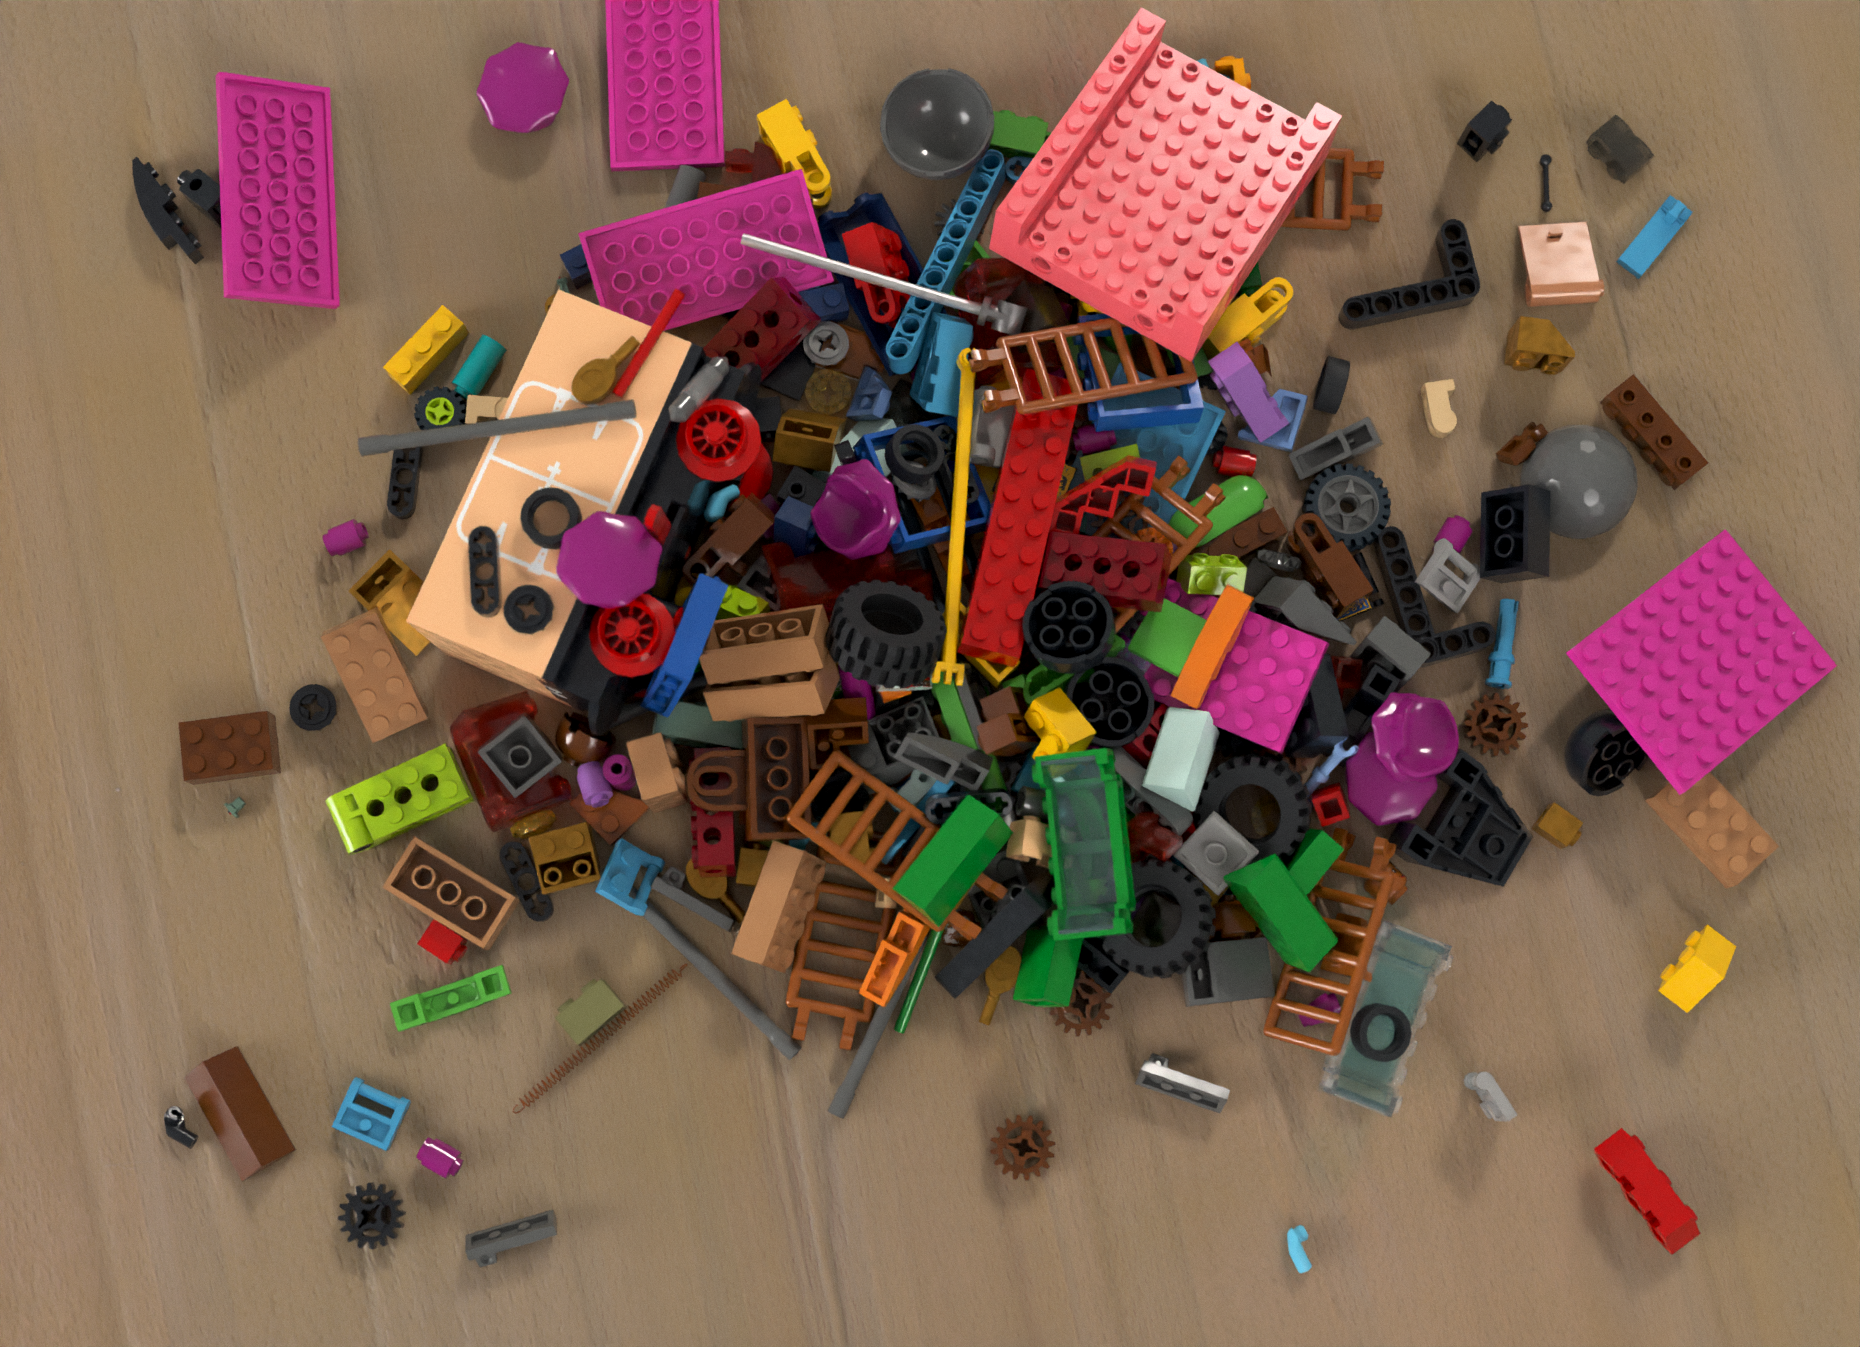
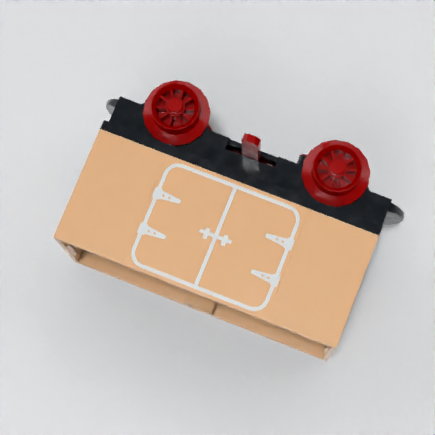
M558 289L499 420L601 406L606 403L632 399L635 402L636 418L598 421L490 437L406 622L450 657L582 712L584 710L588 711L591 733L602 736L613 722H617L627 697L634 695L644 698L655 669L660 667L665 661L675 636V630L680 624L684 612L682 606L672 603L670 600L683 573V567L689 560L705 524L704 511L710 495L730 485H735L740 491V496L743 494L747 498L752 492L761 500L771 487L774 471L771 456L761 444L759 424L753 417L757 406L756 399L762 376L761 367L756 363H747L740 369L729 365V372L721 381H716L705 371V366L712 358L706 356L703 347L663 331L623 398L617 397L611 391L605 399L598 403L585 405L578 402L572 392V381L578 370L591 360L597 358L609 359L611 354H614L631 336L635 337L641 345L651 326ZM639 346L622 362L621 366L617 367V382ZM684 393L691 396L697 404V409L683 423L671 421L668 411L670 405L680 394ZM546 487L559 488L569 493L576 501L582 514V521L596 511L635 516L662 546L655 585L625 606L603 608L582 603L559 579L556 573L560 548L545 549L535 544L524 532L520 521L521 508L524 502L536 490ZM737 499L728 502L727 512H729L728 509ZM547 501L536 509L533 522L535 528L540 533L546 536H555L566 529L569 524L570 515L564 504L558 501ZM479 526L491 528L499 539L502 607L492 617L479 615L471 604L468 538L471 531ZM483 534L481 540L476 541V543L482 547L483 556L493 558V554L489 556L486 553V543L491 542V539H488L486 534ZM490 564L480 565L477 569L478 578L482 580L489 579L494 572L493 566ZM478 585L477 589L482 588L485 595L484 600L479 601V604L485 610L489 609V604L494 603V600L488 596V587ZM523 585H535L544 589L550 595L554 605L552 621L548 623L544 630L532 635L518 633L508 625L504 617L503 609L507 596L514 589ZM534 601L529 606L518 605L525 613V619L530 614L540 615L534 608Z

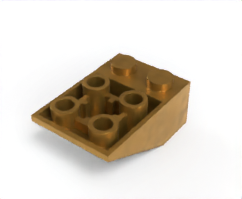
M790 408L781 416L776 430L773 461L786 465L811 468L816 471L830 472L836 455L834 445L840 443L846 419Z
M389 549L348 592L368 611L378 607L388 630L416 656L431 643L406 622L424 581Z

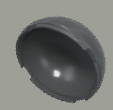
M928 68L910 74L891 90L882 107L880 132L883 144L890 157L904 171L927 180H948L969 171L983 158L989 149L994 134V112L987 93L972 77L950 68L948 70H930Z
M1567 425L1550 431L1535 444L1537 447L1529 453V458L1523 462L1520 486L1529 484L1550 491L1551 532L1572 539L1592 538L1610 531L1625 518L1634 503L1637 493V469L1625 445L1614 435L1595 426Z

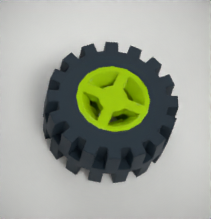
M437 386L433 387L434 390L429 391V389L424 391L425 395L423 397L419 396V403L415 404L414 407L416 411L414 417L421 431L465 425L467 405L456 391L444 386L443 389H440Z

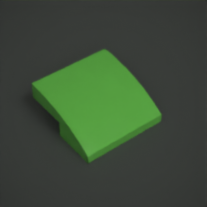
M1164 598L1162 612L1148 611L1131 640L1128 651L1179 677L1207 620Z

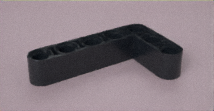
M1457 219L1447 220L1436 235V246L1444 278L1348 298L1339 312L1341 325L1347 329H1358L1470 304L1480 290V281L1465 225ZM1445 232H1453L1457 240H1449L1445 236ZM1452 259H1460L1464 267H1456L1452 263ZM1458 286H1467L1471 294H1463ZM1431 291L1440 292L1443 300L1434 299L1431 296ZM1403 297H1411L1415 301V306L1406 305ZM1375 303H1384L1387 306L1388 311H1378L1375 307ZM1347 309H1356L1359 311L1360 317H1351L1348 315Z
M1389 526L1384 528L1374 541V550L1399 628L1422 646L1428 648L1430 652L1429 659H1426L1421 667L1477 653L1490 646L1495 639V630L1489 623L1484 621L1434 633L1421 588L1415 582L1417 575L1405 537L1397 527ZM1384 536L1392 537L1396 546L1394 548L1386 547L1382 538ZM1391 564H1400L1404 569V575H1395L1391 570ZM1400 591H1408L1412 595V603L1403 602L1400 598ZM1410 618L1420 621V631H1414L1409 627L1408 621ZM1474 630L1484 633L1485 643H1478L1474 640ZM1446 638H1452L1457 642V651H1451L1446 647Z
M1047 868L1025 887L980 931L976 939H972L934 977L954 999L1053 905L1051 891L1052 887H1055L1054 875L1050 874L1049 869Z

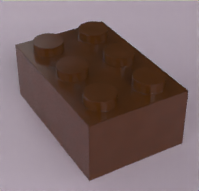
M268 711L178 723L184 781L197 785L281 773L276 717Z

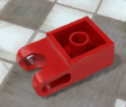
M871 222L842 234L850 265L908 282L909 269L906 262L902 260L900 254L902 244L895 232ZM854 278L856 288L864 292L872 319L881 324L888 323L889 326L895 328L901 308H905L911 295ZM880 308H881V310L883 311L884 315H880V313H879V309H880Z

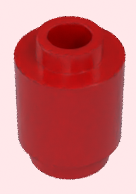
M1223 446L1220 451L1218 450L1214 453L1212 467L1216 468L1217 474L1232 477L1238 475L1252 477L1257 456L1256 454H1251L1250 450Z

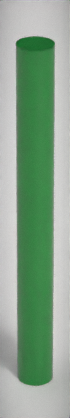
M931 929L893 1028L899 1033H905L944 929L941 932Z

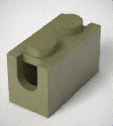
M592 979L581 989L583 994L575 1001L570 998L557 1009L560 1014L555 1019L578 1046H582L627 1008L603 979H600L598 982Z

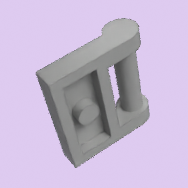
M1442 538L1436 542L1433 555L1415 582L1450 611L1458 614L1481 579L1480 567L1467 561L1453 549L1452 543L1446 538ZM1447 559L1464 572L1463 580L1443 565Z
M1470 1072L1464 1077V1085L1468 1089L1476 1091L1482 1100L1480 1107L1489 1119L1493 1118L1495 1121L1508 1122L1518 1115L1490 1073Z

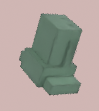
M559 276V279L556 281L561 291L569 293L567 278Z
M238 797L232 803L224 804L228 809V813L236 818L239 817L237 814L239 810L246 805L241 797Z

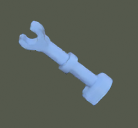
M1345 740L1334 746L1332 754L1320 767H1315L1312 771L1313 775L1303 785L1308 788L1310 793L1308 797L1321 783L1325 784L1330 778L1329 774L1340 761L1358 752L1359 747L1357 745L1352 746L1348 751L1343 748Z

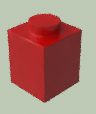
M1340 782L1317 789L1312 793V802L1322 827L1350 818V808Z
M433 919L417 944L443 962L452 965L454 961L459 962L466 953L468 947L465 944L468 939Z

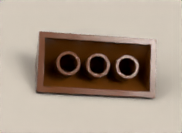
M238 1046L203 1061L184 1077L242 1182L296 1150Z

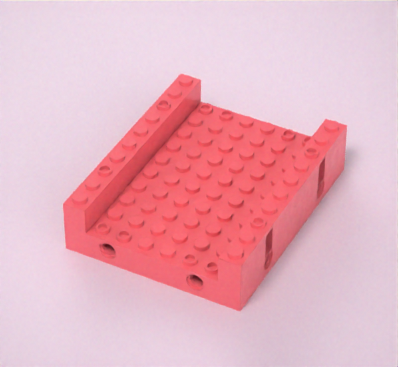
M1141 7L997 208L989 249L1192 362L1327 157L1342 116L1316 103L1304 120L1161 42L1166 20Z

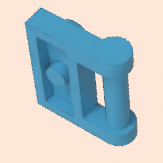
M621 838L615 843L595 892L629 912L643 916L648 907L646 902L652 889L651 885L658 873L662 872L665 861L657 856H651ZM642 865L647 870L636 897L633 899L628 895Z
M355 1077L342 1102L332 1128L389 1151L411 1100L401 1097V1099L364 1084L363 1079ZM361 1095L393 1109L392 1117L389 1118L355 1103L357 1096Z

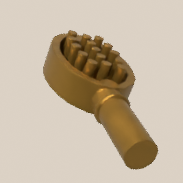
M631 336L614 354H611L609 359L597 358L583 365L572 381V392L576 400L581 404L590 405L605 399L616 385L617 367L621 366L622 362L640 345L639 341Z
M691 858L686 866V876L691 887L706 899H717L733 918L741 924L746 913L734 901L732 895H729L727 892V877L700 878L699 869L694 870Z
M1009 946L985 970V983L989 988V993L986 995L987 999L978 1022L990 1026L1001 994L1012 989L1017 981L1021 957L1019 952L1012 946Z

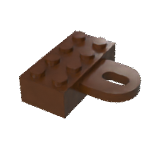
M807 717L747 718L742 721L743 750L706 752L698 756L688 767L685 776V787L690 799L698 807L711 812L745 811L746 841L808 839L806 835L787 822L788 813L810 784ZM703 773H725L729 777L730 784L724 790H705L699 785V777ZM809 805L801 818L811 824Z

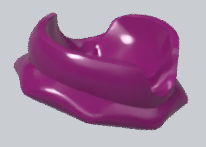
M517 42L486 60L476 95L489 123L493 127L516 133H530L552 125L561 109L569 78L554 49Z
M867 459L837 466L832 475L827 478L823 494L810 513L815 530L826 546L839 554H843L850 560L884 552L901 520L893 484Z
M596 511L564 533L556 565V573L568 589L584 604H592L603 608L625 606L655 585L662 546L635 516Z
M1391 692L1372 716L1377 758L1396 782L1429 783L1436 775L1444 772L1454 761L1459 745L1458 729L1453 715L1443 701L1420 697L1414 693Z
M1367 733L1358 745V752L1346 761L1345 780L1349 801L1368 820L1378 826L1416 819L1437 790L1436 776L1429 783L1396 782L1377 758L1374 733Z

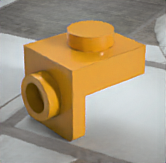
M1225 56L1215 61L1214 71L1223 75H1229L1232 81L1251 90L1250 73H1245L1243 58L1235 59L1234 56Z

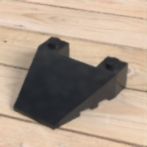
M1458 749L1452 764L1444 772L1436 775L1437 778L1450 786V789L1425 831L1416 824L1398 822L1388 840L1389 843L1397 845L1394 853L1406 862L1504 887L1533 836L1515 810L1506 803L1499 787L1492 783L1485 767L1462 749Z

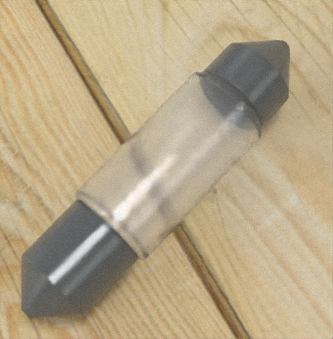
M713 357L682 389L677 399L668 408L671 421L683 423L695 410L701 407L729 372L727 357Z

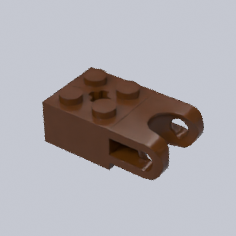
M751 492L747 498L742 494L728 509L731 514L727 518L724 516L722 519L719 518L709 528L710 537L692 554L683 567V576L689 584L694 585L697 580L692 573H702L712 578L727 562L733 565L774 523L775 514L755 494ZM696 563L703 564L706 571L698 570Z
M1306 513L1297 518L1293 529L1286 537L1287 549L1292 556H1296L1302 561L1300 569L1304 574L1303 580L1314 587L1319 599L1329 604L1334 611L1332 615L1339 619L1362 605L1374 589L1343 541L1336 543L1323 521L1316 514ZM1302 524H1313L1315 527V534L1311 532L1308 526Z

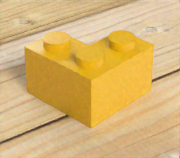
M1060 687L1034 699L1024 715L1028 725L1041 738L1039 745L1032 755L1034 760L1038 756L1085 751L1096 734L1094 728ZM1080 758L1050 761L1049 764L1053 777L1075 767Z
M1708 924L1700 932L1695 930L1685 941L1687 947L1678 958L1679 962L1676 965L1670 963L1660 975V978L1663 980L1658 991L1686 1013L1724 979L1736 949L1734 944Z

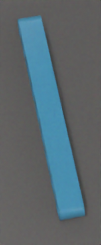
M992 149L987 150L983 158L975 165L917 285L950 294L1005 181V163L1001 152ZM947 259H950V260H951V261H949V262H942V261L947 260ZM933 283H940L936 286L931 285ZM910 296L886 345L889 367L893 372L905 374L912 370L922 351L932 312L940 313L944 305ZM923 306H928L926 309H919ZM910 330H917L915 333H907ZM898 354H905L900 358L895 357Z

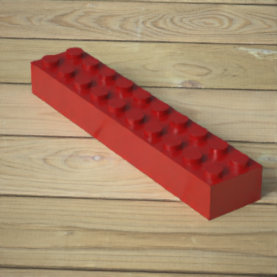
M1026 368L1020 380L1026 401L1043 399L1035 371ZM1048 374L1055 396L1072 394L1067 379ZM1016 405L1014 406L957 653L1015 667L1020 659L1025 638L1023 634V617L1028 604L1034 599L1078 405L1029 414L1018 413Z

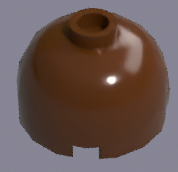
M568 712L564 713L555 734L557 747L564 754L563 759L576 767L587 762H601L607 757L616 743V738L610 731L607 735L603 734L602 736L592 734L589 728L588 717L573 712L571 717H569Z
M1224 895L1218 900V903L1212 906L1216 913V918L1212 919V925L1216 929L1214 936L1210 935L1209 937L1210 943L1242 940V937L1249 933L1250 939L1262 934L1257 922L1245 910L1239 900H1236L1235 895Z

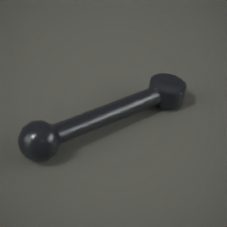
M1547 154L1543 155L1539 160L1540 165L1543 166L1544 202L1541 204V209L1544 212H1549L1552 209V203L1549 201V165L1552 162V158Z

